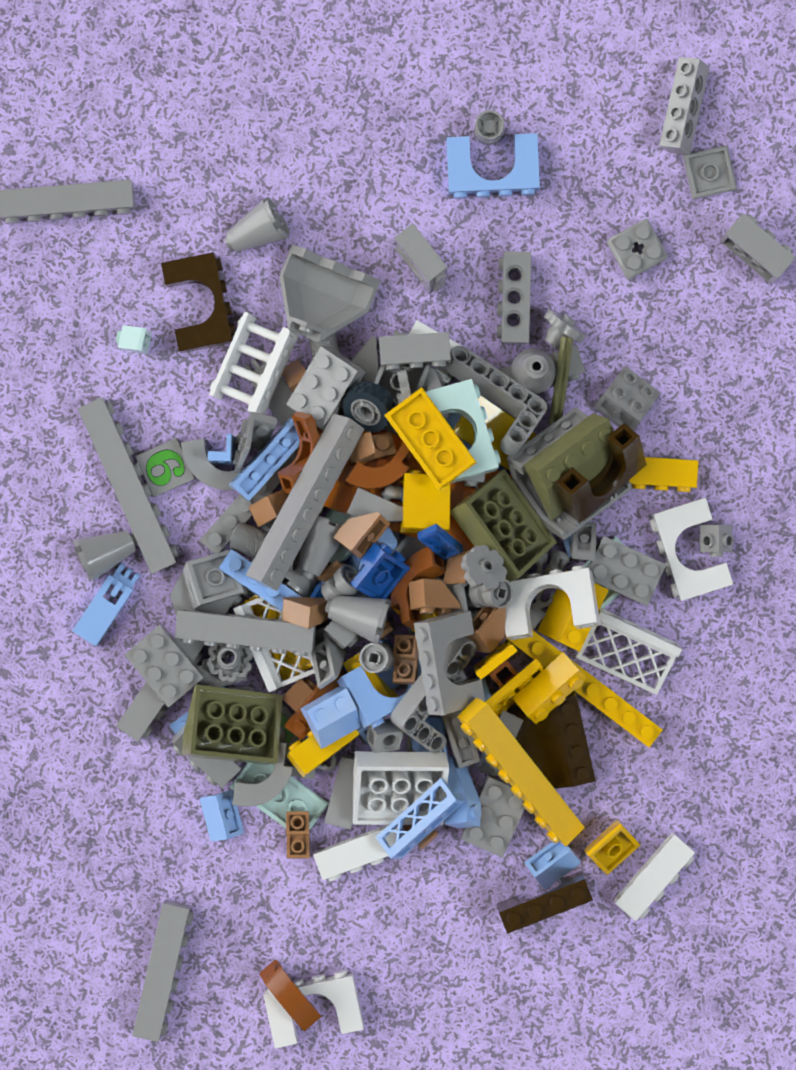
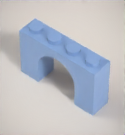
M537 133L514 135V168L506 177L495 181L480 177L472 168L469 136L447 137L449 195H454V199L467 198V194H476L477 198L490 197V193H499L500 197L512 196V192H521L522 196L535 195V191H539Z
M418 657V676H417V679H418V677H419V676L421 675V673H422V671H421V664H420V661H419V657ZM362 666L337 680L339 686L347 688L357 707L359 719L364 729L370 725L374 729L385 722L383 718L392 714L393 710L412 687V684H408L406 692L400 697L391 698L383 696L375 690Z

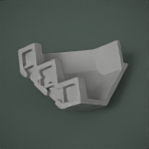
M292 245L279 276L288 330L316 342L322 341L368 313L381 280L351 269L337 261L322 257L305 248Z

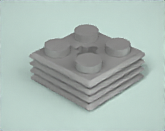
M643 219L609 238L607 241L627 280L636 277L668 258L648 219ZM634 244L643 247L640 255L638 252H632Z

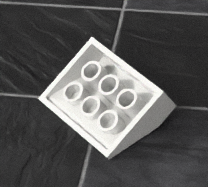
M355 751L353 825H390L440 778L444 779L448 784L449 764L446 752L434 754L432 752L374 753ZM442 787L436 791L435 801L441 802L446 798V793ZM423 803L419 808V816L425 817L429 813V803ZM407 817L403 821V825L413 824V818Z

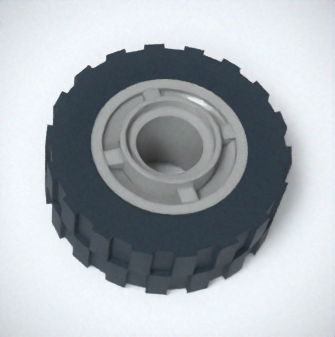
M362 381L361 383H356L343 400L342 408L344 409V415L363 427L364 431L378 433L380 430L383 431L389 424L384 415L396 407V403L393 400V396L389 394V391L380 384Z

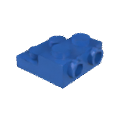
M374 542L360 560L365 566L350 584L371 598L386 599L409 571L410 567L404 562L406 558L397 550L393 552L384 542L380 545Z

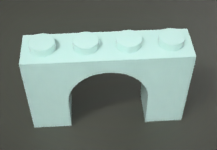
M472 379L426 391L441 414H460L469 420L474 429V443L468 451L477 464L451 483L496 471L499 468L498 464L501 463L500 456L497 450H493L491 442L494 441L491 429H487L485 424L487 414L484 406L480 407L478 398H480L478 385L473 384Z

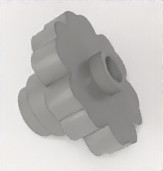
M550 308L544 315L548 322L552 324L546 332L545 340L555 348L559 349L562 336L572 337L573 340L580 343L586 337L582 329L575 324L576 321L565 314L563 316Z
M486 545L473 547L470 552L463 556L461 568L465 571V580L472 588L479 587L482 592H492L505 582L507 570L502 566L504 559L499 555L498 551H490Z
M217 643V646H211L208 650L211 656L207 660L210 672L213 675H219V679L222 682L234 683L237 677L245 678L252 669L249 661L253 659V654L249 650V646L240 645L239 649L227 648L226 643ZM234 656V661L228 664L227 658Z

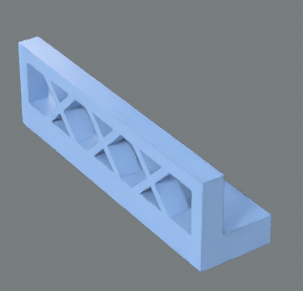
M289 418L228 485L240 493L247 501L251 500L299 447V436L292 418Z
M440 778L377 835L376 838L391 859H402L466 800L461 794L454 793L446 781ZM442 787L448 796L441 802L435 801L436 791ZM429 803V813L425 817L419 816L420 805ZM407 817L413 818L412 828L409 831H402L403 821ZM391 832H396V843L390 847L385 837Z

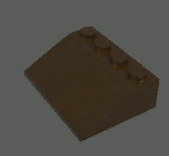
M574 691L566 697L562 704L556 706L544 720L539 721L537 724L529 719L516 703L507 709L508 713L524 720L515 739L554 789L596 782L578 699Z

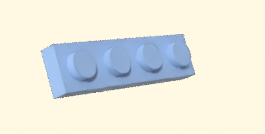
M232 549L218 568L281 612L283 597H301L282 583L278 591L260 585L246 576L252 563Z

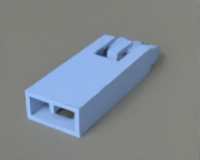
M123 563L119 565L113 575L109 574L73 629L74 633L94 646L99 645L133 593V586L141 576L136 573L131 580L129 578L133 571L131 568H128L123 575L121 572L126 566ZM111 584L115 587L110 595L116 597L119 590L123 592L115 605L103 597Z

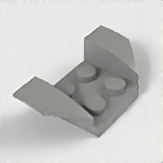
M231 550L186 562L170 594L176 617L179 609L197 610V607L243 594V597L255 594L218 569Z

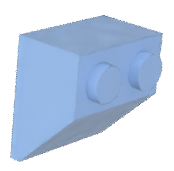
M341 686L300 708L321 749L361 727L357 707L347 688Z

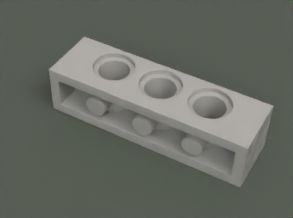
M679 57L659 144L668 153L690 155L710 68L701 59Z
M504 251L503 257H499V271H503V280H498V293H502V302H498L497 316H502V323L497 325V339H501V344L528 345L531 252ZM516 270L520 273L521 278L518 281H512L509 279L508 273ZM510 293H517L519 295L520 301L517 304H512L508 301L507 296ZM510 315H515L519 318L520 322L517 326L512 327L507 323V318Z

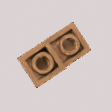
M395 635L393 649L395 662L392 680L394 684L413 685L417 680L419 652L415 635Z
M309 811L286 812L287 859H310Z

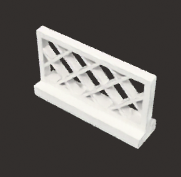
M260 597L233 609L236 615L258 617L254 615L251 608L252 605L258 603L266 607L262 618H266L269 609L281 613L279 619L282 620V612L271 604L263 602L264 600ZM263 648L262 651L251 650L268 692L315 673L311 653H308V656H298L296 664L293 666L283 662L287 650H285V654H282L280 660L272 657L270 653L271 648ZM301 658L309 659L313 669L304 671L298 668ZM281 665L293 670L290 678L282 681L279 674Z
M600 608V625L607 628L609 635L596 639L594 631L597 626L591 627L581 651H578L575 657L657 695L676 657H679L682 651L680 644ZM620 635L626 636L629 645L616 648L613 638ZM611 639L614 650L601 654L598 643ZM641 644L647 646L649 654L637 658L633 647ZM596 645L599 655L591 658L583 655L586 647ZM631 648L634 659L621 663L618 652ZM616 653L619 664L612 667L605 665L603 658ZM660 654L669 656L665 665L656 666L654 656ZM651 658L654 669L642 672L638 662ZM636 663L639 674L633 676L626 675L623 667ZM656 672L658 681L655 687L647 685L643 676Z

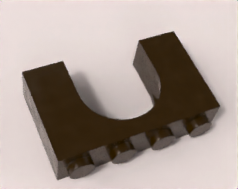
M211 252L161 263L164 282L167 288L188 283H200L207 286L214 296V310L205 322L174 329L179 352L182 354L230 344L236 329L234 323L230 324L228 315H232L230 301L225 302L224 293H227L228 290L225 279L221 280L219 271H223L221 257L216 258V254Z
M625 423L607 437L610 457L604 469L594 479L588 481L572 467L556 481L564 510L579 523L647 465L640 436Z
M578 871L560 878V885L538 896L519 899L517 895L497 903L498 912L507 934L593 901L582 872Z

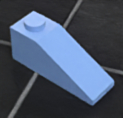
M449 757L448 785L454 793L461 794L466 801L445 819V825L455 828L480 826L482 815L481 802L468 768L466 766L459 769L455 758Z

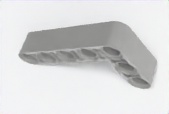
M455 346L450 352L451 361L446 362L444 368L461 382L472 379L473 384L478 385L482 396L516 418L500 442V448L505 454L510 456L516 455L546 412V402L466 347Z
M466 636L452 641L444 653L443 668L447 678L452 683H454L476 653V644ZM421 673L393 710L391 721L419 744L436 754L445 748L447 741L444 735L425 722L429 713Z

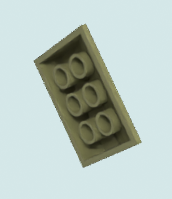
M592 413L524 464L550 520L555 519L565 511L556 485L558 479L573 467L590 481L606 466L610 457L607 437L614 432L608 418Z
M505 469L498 472L450 510L451 515L474 547L486 545L490 551L496 550L503 557L504 563L502 566L507 570L506 580L509 582L520 578L557 543Z
M195 685L183 734L182 756L263 765L276 764L278 762L283 695Z

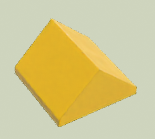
M617 819L584 850L599 868L608 875L641 845Z

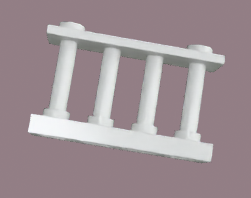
M244 312L237 323L236 333L219 373L211 384L209 395L222 400L225 394L247 403L249 406L247 411L265 415L299 335L285 327L282 328L281 332L277 333L254 324L256 317ZM250 332L275 341L272 353L268 354L246 345ZM241 353L266 362L267 365L263 374L260 375L238 366L237 363ZM232 374L257 383L258 386L255 393L251 396L229 387L228 384Z

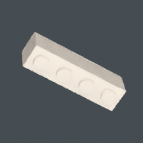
M389 825L315 851L313 855L322 880L328 879L333 881L341 878V873L347 871L355 873L362 870V866L371 863V866L383 862V858L389 855L376 836ZM391 832L385 837L390 847L396 843V832Z
M672 832L613 901L633 920L643 919L650 910L648 907L651 903L659 901L664 895V888L668 884L672 885L680 875L678 872L683 867L687 868L693 862L695 852Z

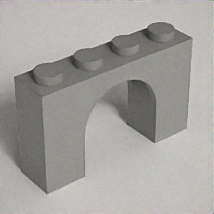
M412 223L394 237L398 245L395 251L427 292L430 293L433 290L436 293L446 285L445 280L448 267L416 226Z
M455 611L415 622V637L428 713L430 715L453 713L465 709L475 698L485 702L482 679H465L452 683L447 678L443 668V657L447 646L456 639L474 634L471 611Z

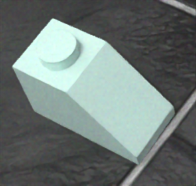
M123 325L122 331L118 330L116 343L119 344L118 348L121 350L147 355L152 333L146 328Z

